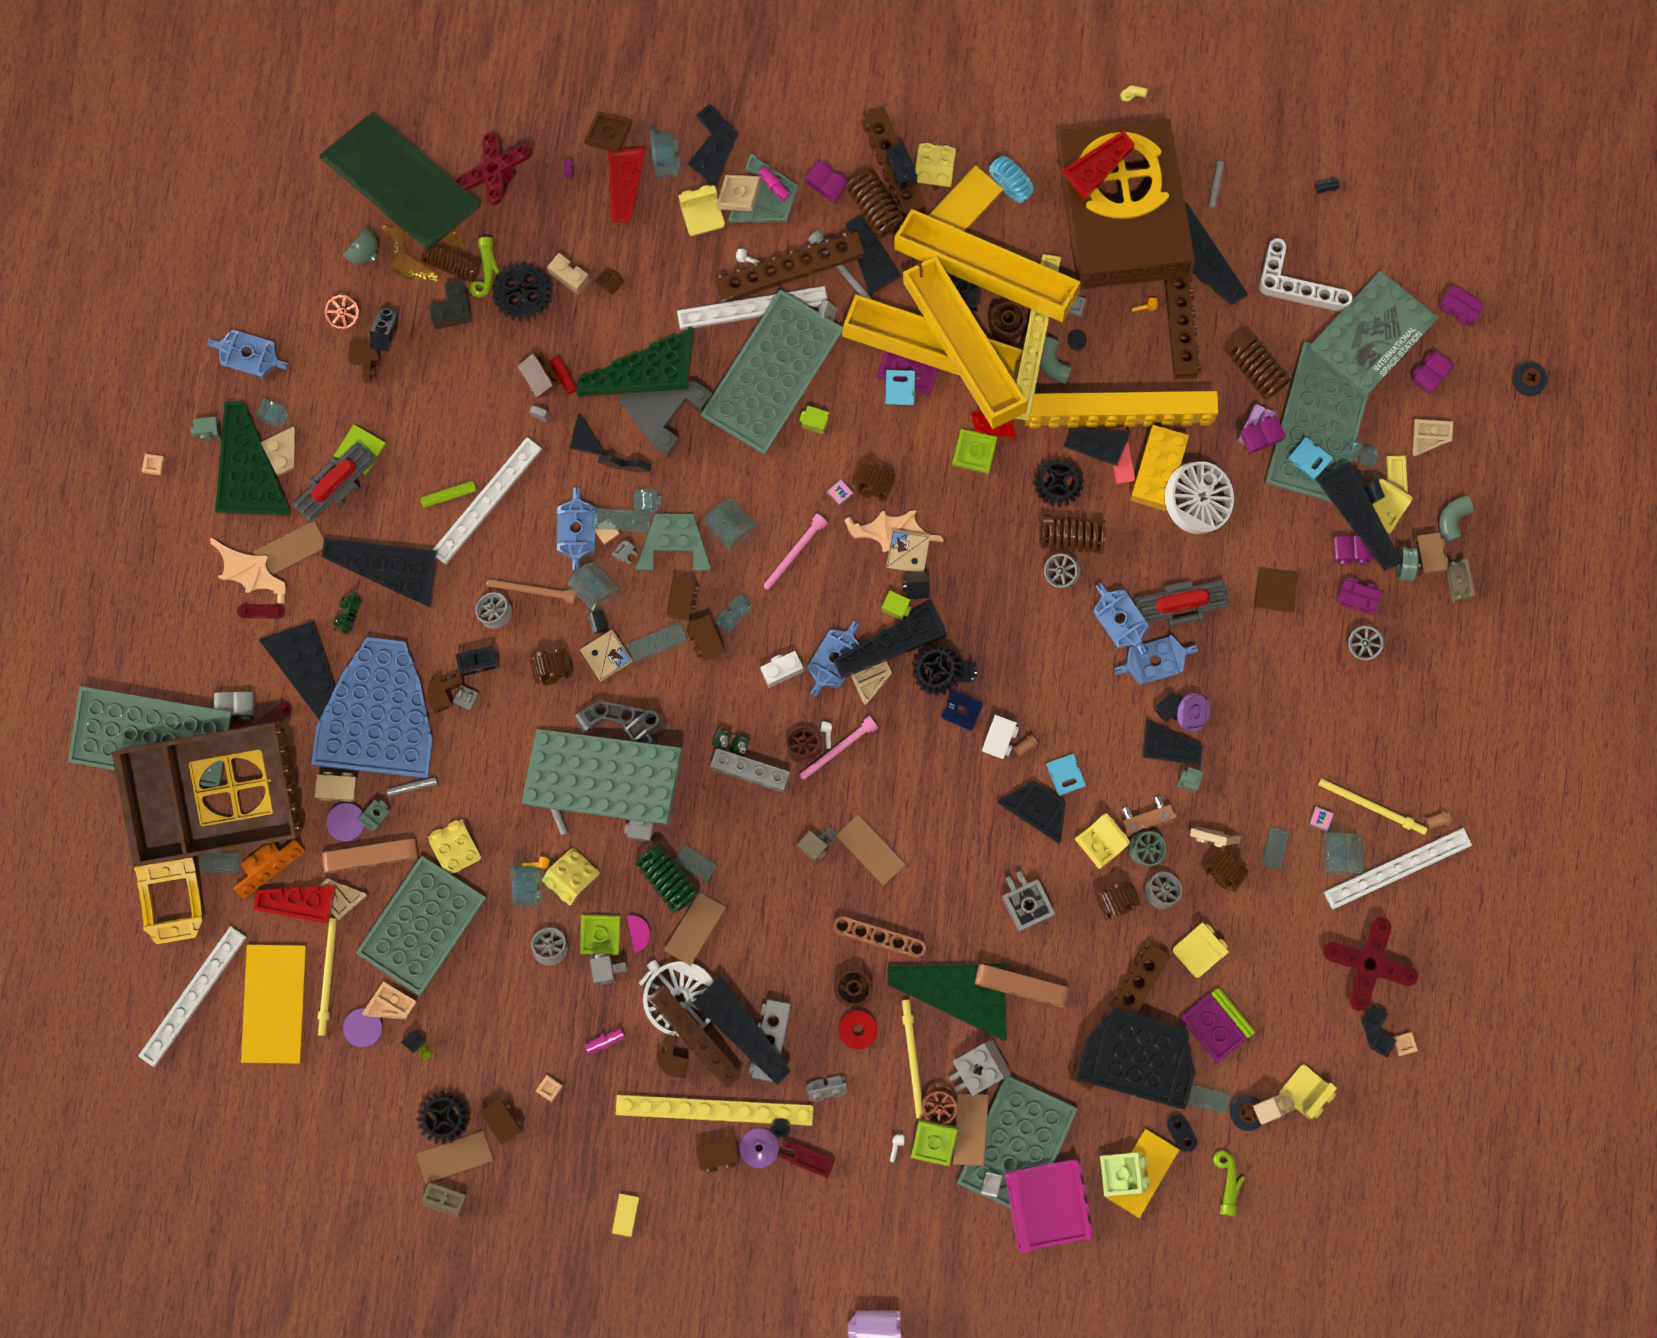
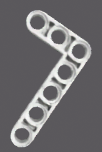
M1276 238L1271 241L1266 252L1259 285L1262 294L1342 312L1351 304L1352 295L1347 290L1280 276L1286 244L1282 239ZM1272 247H1279L1281 252L1273 251ZM1274 264L1277 267V269L1272 270L1269 268L1268 265ZM1264 282H1271L1273 287H1267ZM1283 286H1289L1292 291H1285ZM1301 290H1308L1310 295H1303ZM1320 294H1326L1328 299L1323 300ZM1338 298H1344L1347 303H1340Z

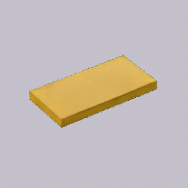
M975 165L928 216L965 232L1003 192V188Z
M1147 1129L1143 1131L1131 1152H1143V1156L1147 1158V1168H1144L1145 1176H1148L1150 1181L1149 1188H1146L1147 1192L1105 1196V1198L1138 1218L1142 1215L1179 1152V1149Z

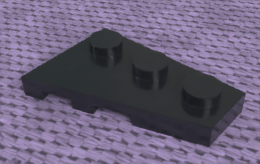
M723 121L688 163L692 169L711 185L715 186L716 189L738 133Z
M1071 429L1064 448L1118 467L1131 430Z
M1147 719L1142 758L1201 765L1202 745L1175 734L1169 729Z

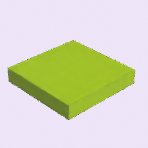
M353 424L334 457L339 459L358 441L377 460L387 444ZM375 462L371 464L362 474L367 476Z
M961 428L952 466L989 474L998 437Z
M581 915L580 954L619 956L621 916Z
M919 1119L911 1158L950 1166L958 1127Z

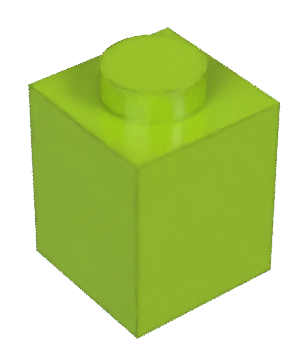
M807 406L806 411H802L799 420L802 422V428L824 435L829 412Z
M889 591L881 611L903 620L904 616H909L912 606H910V599Z

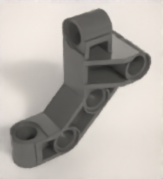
M597 701L574 716L584 734L597 725L609 721L622 724L633 742L655 745L659 744L654 736L662 732L667 725L666 719L655 711L605 701ZM605 706V714L599 715V708ZM631 711L632 718L626 721L624 718L625 713Z

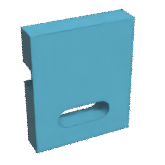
M886 370L885 404L914 405L915 371ZM894 376H906L908 380L907 382H895L893 378Z
M1305 437L1287 460L1311 479L1315 480L1333 458L1319 446L1313 445L1314 442ZM1321 459L1322 463L1317 469H1312L1315 461Z
M1074 754L1046 763L1058 797L1086 787L1080 769L1076 764L1077 761ZM1072 779L1076 780V783L1067 787L1062 786V783Z

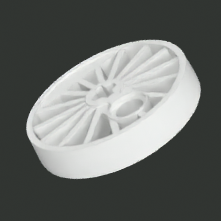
M1191 462L1180 466L1170 476L1165 490V502L1168 513L1177 526L1192 534H1205L1220 528L1228 520L1234 505V493L1230 480L1219 467L1208 462ZM1193 466H1197V474ZM1185 470H1187L1188 475H1189V478H1188V476L1184 473ZM1180 478L1185 485L1179 483L1178 479ZM1220 481L1222 486L1214 489V486ZM1177 488L1187 494H1175V489ZM1219 491H1224V497L1211 496ZM1175 498L1186 499L1187 501L1176 505ZM1215 501H1225V504L1222 506ZM1185 505H1189L1184 511L1179 509ZM1215 509H1217V510H1219L1220 512H1222V515L1220 516L1219 513H1218Z
M672 962L660 967L652 974L644 989L643 1004L647 1017L656 1028L666 1034L679 1036L676 1032L668 1030L670 1025L661 1014L656 1019H653L650 1013L656 1009L654 1006L648 1007L647 998L650 996L648 995L650 987L659 988V986L653 984L657 977L670 989L671 994L675 998L684 994L685 1002H680V1004L691 1013L702 1029L710 1022L708 1018L703 1022L691 1009L693 1007L699 1010L692 1003L697 999L693 997L702 994L707 988L691 992L701 983L708 987L713 983L712 978L704 969L693 963L690 966L684 962ZM669 969L675 988L663 977L662 972ZM673 970H675V971H677V972L680 973V986H679V987H678V984H677V981H676V978H675V975H674ZM684 975L689 977L685 987H683ZM692 980L697 981L690 989H688ZM662 1018L666 1023L664 1028L657 1023Z

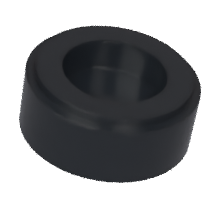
M1075 331L1069 335L1068 346L1070 349L1080 351L1086 346L1087 338L1084 333Z
M783 1118L773 1120L770 1129L771 1133L776 1137H786L790 1133L789 1121Z

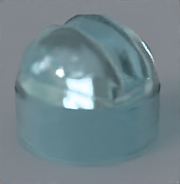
M831 828L824 829L820 834V839L825 844H831L836 840V832ZM826 832H829L828 840L825 841Z

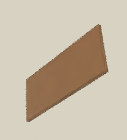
M313 521L253 551L255 556H268L269 559L267 560L266 567L269 573L274 575L321 551L324 538L316 522Z
M859 815L836 835L883 886L906 865Z
M700 893L690 906L664 951L691 966L726 907Z
M958 1094L956 1127H958L954 1144L953 1165L984 1166L989 1095L976 1094L972 1096L971 1094Z
M484 1130L454 1140L453 1143L448 1142L446 1145L442 1144L416 1153L425 1184L493 1161Z

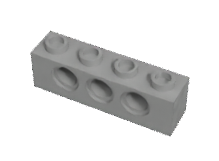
M717 748L710 765L713 771L785 793L790 777L789 771Z
M767 1000V1004H763L761 1015L764 1016L763 1023H759L758 1027L765 1036L770 1035L775 1038V1043L772 1046L781 1057L791 1004ZM772 1016L779 1019V1024L775 1027L768 1025V1019ZM751 1062L749 1073L752 1074V1078L773 1082L754 1062Z

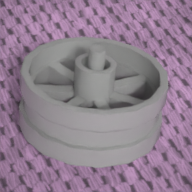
M1059 553L1047 560L1044 566V574L1046 580L1051 585L1064 588L1073 585L1078 580L1081 568L1074 556ZM1064 556L1062 566L1057 557ZM1069 558L1074 564L1067 567L1066 563ZM1052 561L1055 562L1057 568H1050ZM1075 567V576L1069 573V569ZM1049 571L1056 572V575L1053 577V579L1051 578ZM1060 575L1062 579V584H1058L1055 582V580ZM1065 575L1071 577L1073 580L1066 584Z
M492 592L482 596L477 602L475 614L479 621L487 628L498 629L506 625L510 620L512 606L502 594ZM489 616L488 621L483 620L484 618Z
M1364 625L1356 628L1351 633L1348 646L1350 652L1356 658L1370 660L1382 652L1385 640L1378 628ZM1365 629V638L1358 634L1357 631ZM1369 629L1377 633L1371 638L1368 637ZM1354 635L1357 636L1361 640V642L1352 644ZM1379 636L1381 645L1372 643V640ZM1361 645L1362 648L1358 654L1353 647ZM1370 646L1378 647L1380 649L1374 655ZM1365 648H1367L1370 654L1369 657L1361 656Z
M1159 872L1147 881L1144 894L1152 906L1164 910L1180 900L1182 886L1176 876L1168 872ZM1160 879L1165 880L1164 884L1161 883ZM1153 880L1156 882L1157 886L1152 885ZM1167 897L1173 902L1167 903Z
M542 929L533 936L531 941L533 955L542 965H556L566 957L568 951L567 942L563 933L557 929ZM554 937L560 938L559 940L553 942ZM542 940L543 944L537 945L539 941ZM562 943L564 944L562 949L556 947ZM538 949H544L540 954H537L535 951Z

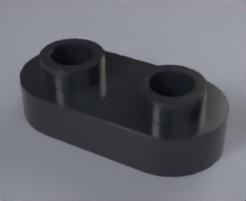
M1180 1115L1170 1117L1167 1121V1129L1177 1147L1182 1152H1192L1197 1146V1139L1187 1121ZM1176 1121L1180 1122L1181 1127L1179 1129H1176L1174 1127V1123ZM1185 1139H1189L1191 1141L1190 1146H1185Z

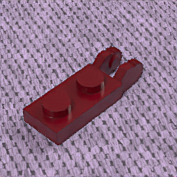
M783 1141L782 1145L784 1147L796 1150L794 1158L783 1152H779L778 1157L825 1178L829 1177L835 1162L834 1159L800 1145L796 1146Z

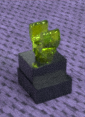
M413 1030L401 1042L412 1053L418 1051L426 1061L433 1057L423 1046L426 1041L416 1030Z

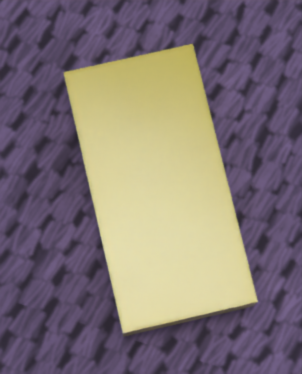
M1387 456V482L1407 494L1406 456Z
M619 1194L612 1230L613 1234L632 1237L639 1197Z

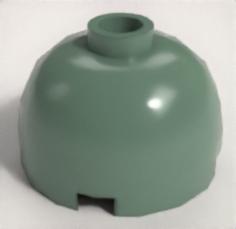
M365 228L342 256L356 265H362L367 261L371 263L378 255L376 253L378 248L376 236L369 229Z

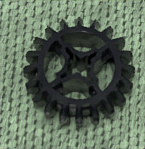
M1059 456L1056 457L1055 462L1052 458H1049V464L1043 461L1042 467H1037L1038 473L1034 474V478L1037 480L1033 481V485L1038 486L1034 491L1036 493L1041 492L1038 498L1045 497V504L1051 501V507H1054L1055 502L1058 503L1059 508L1062 507V502L1069 506V500L1074 503L1076 501L1075 497L1081 496L1079 491L1084 489L1080 485L1085 482L1083 478H1080L1083 476V472H1077L1079 465L1072 467L1073 460L1069 464L1066 463V457L1063 458V462L1060 461ZM1053 469H1063L1066 472L1058 473ZM1046 473L1050 475L1049 478L1051 480L1047 488L1043 482ZM1072 476L1074 488L1070 491L1066 481ZM1056 479H1058V481L1059 479L1063 480L1062 484H1055ZM1060 491L1065 495H1054L1052 492Z
M938 644L937 648L931 645V651L924 648V655L919 653L921 659L914 660L918 666L913 667V670L917 672L913 677L918 679L916 684L921 686L920 689L922 691H926L929 695L933 693L935 696H939L940 693L946 695V690L953 692L952 686L959 687L956 681H962V677L959 674L964 673V670L960 669L964 663L960 661L961 656L956 655L957 651L954 649L950 650V647L947 645L943 647V645ZM937 657L936 661L930 663L931 660ZM948 658L951 662V672L947 670ZM941 668L944 672H936L934 669ZM926 669L930 671L929 682L926 678ZM943 678H947L944 682L940 683Z
M440 1091V1097L434 1092L432 1093L433 1100L428 1096L425 1098L428 1102L427 1105L423 1102L420 1103L424 1107V1111L417 1110V1113L422 1114V1117H417L416 1121H422L423 1124L417 1127L418 1129L425 1128L421 1133L422 1136L429 1133L428 1141L435 1137L434 1143L438 1144L441 1138L442 1144L446 1145V1138H448L449 1142L453 1143L454 1139L452 1136L460 1139L461 1137L458 1132H466L462 1125L469 1126L468 1122H464V1118H470V1115L463 1113L469 1110V1108H461L465 1101L460 1100L457 1102L459 1099L457 1094L451 1099L452 1092H448L446 1097L444 1091ZM438 1102H449L441 1111L433 1108ZM454 1106L459 1115L458 1123L451 1118ZM428 1113H431L435 1118L432 1129L428 1124ZM436 1113L443 1115L446 1113V1117H448L447 1120L451 1123L442 1121L440 1123L439 1115H437ZM444 1125L454 1128L447 1134H437L438 1130Z

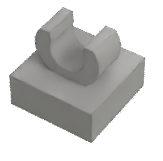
M822 300V303L816 306L819 309L818 313L822 315L821 318L824 319L825 316L834 322L837 308L829 301Z
M622 540L611 555L619 561L631 564V561L628 560V555L637 556V553L633 550L634 546L630 542Z
M461 685L453 703L471 711L479 693Z

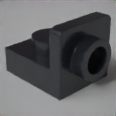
M973 661L964 663L960 668L964 670L963 674H959L962 677V681L957 680L956 683H973L974 678L978 677L977 666H974Z

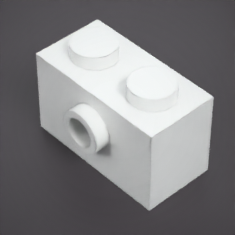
M795 651L783 657L778 655L771 659L772 662L760 667L769 688L803 672V666Z
M995 715L982 751L1004 759L1005 755L1009 757L1012 745H1009L1011 737L1016 738L1019 727H1016L1017 722Z

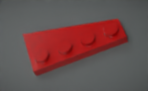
M1123 130L1064 168L1062 173L1085 201L1134 149L1135 144Z
M336 885L257 890L253 910L329 924Z

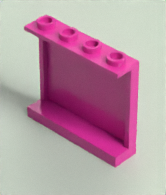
M1072 1159L1005 1172L1018 1252L1027 1253L1034 1249L1084 1239L1092 1240L1093 1228L1092 1224L1088 1222L1087 1215L1090 1212L1089 1206L1085 1203L1084 1199L1086 1188L1084 1183L1081 1182L1080 1175L1083 1174L1078 1160Z

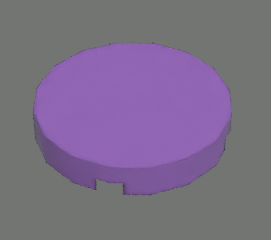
M1191 693L1182 699L1178 707L1177 717L1180 726L1184 730L1191 732L1199 731L1204 727L1202 726L1204 722H1207L1210 707L1203 695Z
M349 803L339 804L332 808L326 821L327 829L331 836L343 842H350L359 838L365 828L357 820L363 813L361 809Z
M364 1008L352 1011L346 1017L343 1025V1032L348 1042L362 1048L374 1045L381 1037L383 1031L381 1018L364 1016Z

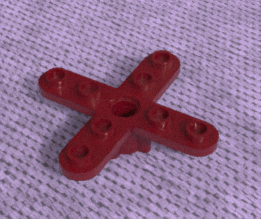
M489 132L485 134L482 140L484 164L457 177L454 188L457 192L464 193L485 182L487 201L491 205H497L503 200L504 190L508 188L512 177L516 176V172L512 168L528 160L533 153V148L528 143H524L501 155L499 135L496 132Z
M1385 917L1376 918L1372 922L1364 951L1337 942L1327 943L1323 948V955L1326 960L1358 970L1349 999V1004L1355 1011H1363L1368 1008L1377 977L1404 986H1412L1418 980V973L1414 968L1383 958L1392 928L1391 922ZM1365 960H1370L1373 963L1372 970L1365 968Z

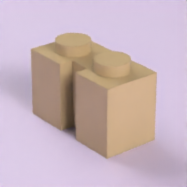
M560 253L556 255L547 267L552 277L578 296L590 282L589 275L577 266L572 269L571 261Z
M323 772L322 775H317L315 798L323 801L356 802L358 779L353 777L351 773H342V776H334L332 772Z
M1288 1091L1253 1106L1261 1125L1296 1109L1294 1099L1289 1095Z

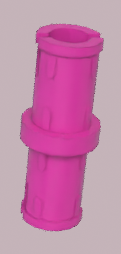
M767 166L763 167L758 172V175L766 182L768 189L772 190L781 202L788 199L791 193L783 186L781 179L777 178Z
M620 1027L608 1034L603 1033L599 1038L585 1043L588 1054L591 1055L603 1048L608 1049L610 1045L626 1038Z

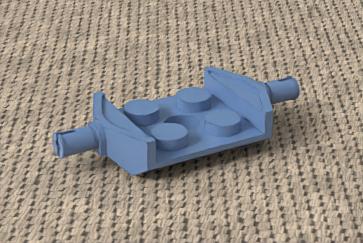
M236 330L230 331L223 341L208 340V347L219 350L222 367L227 366L259 376L261 379H264L276 367L288 370L289 363L278 360L276 344L272 341ZM244 349H251L252 354L249 357L242 356Z
M573 488L572 501L557 507V552L571 558L573 572H580L581 558L596 552V508L581 500V488ZM573 524L581 525V530L578 533L571 531Z
M1099 583V586L1096 585L1095 588L1101 594V599L1095 606L1094 614L1117 648L1134 646L1142 656L1146 655L1149 651L1142 643V640L1151 626L1135 606L1127 591L1109 592L1103 583ZM1120 613H1123L1125 615V621L1121 624H1118L1116 622V616Z
M853 621L848 631L846 630L845 632L829 630L807 666V670L815 680V685L809 694H814V697H817L823 687H841L845 678L841 679L834 663L829 660V656L833 653L841 656L854 647L859 646V643L854 638V634L860 626L858 623L856 624Z
M1170 635L1167 638L1144 644L1149 651L1144 656L1141 655L1136 647H1129L1127 663L1114 668L1116 676L1126 672L1127 674L1130 673L1139 685L1182 673L1185 657L1198 652L1196 644L1184 648ZM1153 656L1158 657L1161 661L1160 665L1153 666L1150 663V658Z

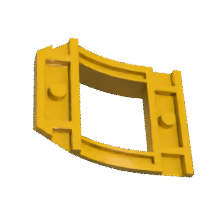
M193 857L134 867L141 900L144 931L151 936V939L156 944L195 938L203 919ZM186 878L192 917L156 923L151 884Z

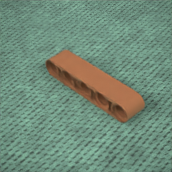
M416 839L321 853L324 873L342 872L418 859Z
M838 917L834 922V931L840 936L914 959H919L925 954L926 946L921 940L847 917ZM840 921H844L848 924V928L845 931H840L837 929V924ZM863 927L867 933L865 936L859 937L855 933L856 929ZM876 933H882L885 935V940L878 943L875 941L874 936ZM899 938L904 942V946L899 949L895 948L893 941ZM919 944L923 949L922 952L914 954L911 950L913 945Z
M981 964L978 967L975 984L978 986L1066 1008L1070 988Z

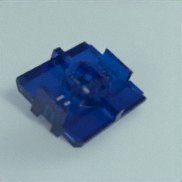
M953 690L941 718L972 731L977 717L982 710L983 703ZM959 706L967 710L966 715L957 712Z

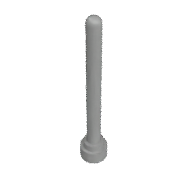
M817 230L808 238L811 244L817 243L819 245L825 243L824 235L820 230ZM823 251L825 255L829 257L830 253L827 251ZM844 264L836 267L860 296L872 300V297Z

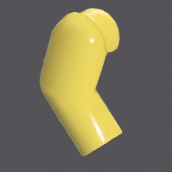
M1131 85L1122 91L1121 99L1128 102L1135 96L1146 97L1147 88Z

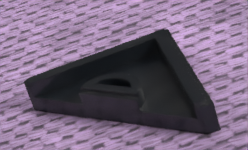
M578 414L570 449L600 456L605 455L581 415Z

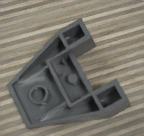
M689 381L688 389L627 393L620 397L619 402L651 446L669 458L679 445V439L666 430V427L685 403L702 413L710 401L712 393L697 382Z

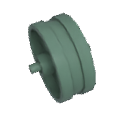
M1401 546L1399 557L1402 563L1397 565L1398 581L1407 580L1413 582L1417 567H1421V563H1418V551L1416 547L1407 548Z
M1140 831L1131 838L1129 854L1135 863L1142 866H1155L1165 857L1166 843L1159 833ZM1144 835H1145V843L1141 840V837L1144 836ZM1150 835H1152L1155 838V840H1153L1151 843ZM1138 852L1142 853L1141 858H1139ZM1156 852L1157 855L1154 858L1152 854ZM1147 855L1150 860L1149 863L1144 862Z

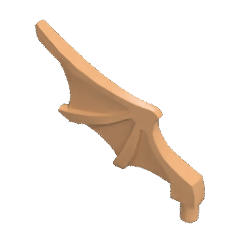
M882 511L873 522L862 526L859 523L854 524L851 517L844 520L849 533L854 539H874L881 544L882 552L889 551L892 530L930 536L929 541L944 542L940 535L929 534L919 527L915 520L917 511H909L907 514L898 517L888 516L885 514V511Z
M210 538L212 546L218 549L224 560V571L218 578L224 581L233 580L241 583L246 588V593H251L257 589L272 590L275 595H278L277 603L285 604V595H287L286 583L269 573L266 567L267 560L269 559L268 556H253L239 553Z

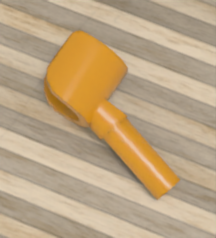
M1148 298L1147 304L1132 307V312L1144 309L1155 311L1158 307L1157 298Z
M539 857L538 863H522V868L538 867L547 869L550 859Z

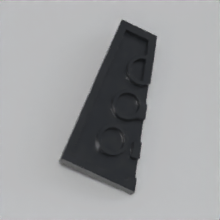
M862 214L846 223L847 232L858 233L865 257L857 261L868 294L871 296L901 278L900 272Z

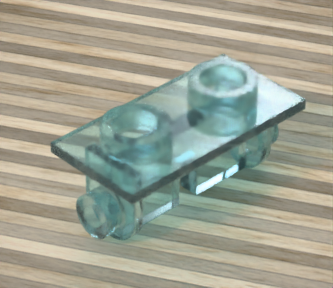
M1354 440L1353 442L1344 441L1348 445L1342 451L1345 459L1354 462L1358 460V463L1368 467L1375 466L1377 458L1383 459L1377 453L1378 450L1372 446L1366 448Z
M741 594L736 596L728 605L731 612L724 609L716 618L715 623L722 627L726 634L736 627L739 620L752 607L749 600Z

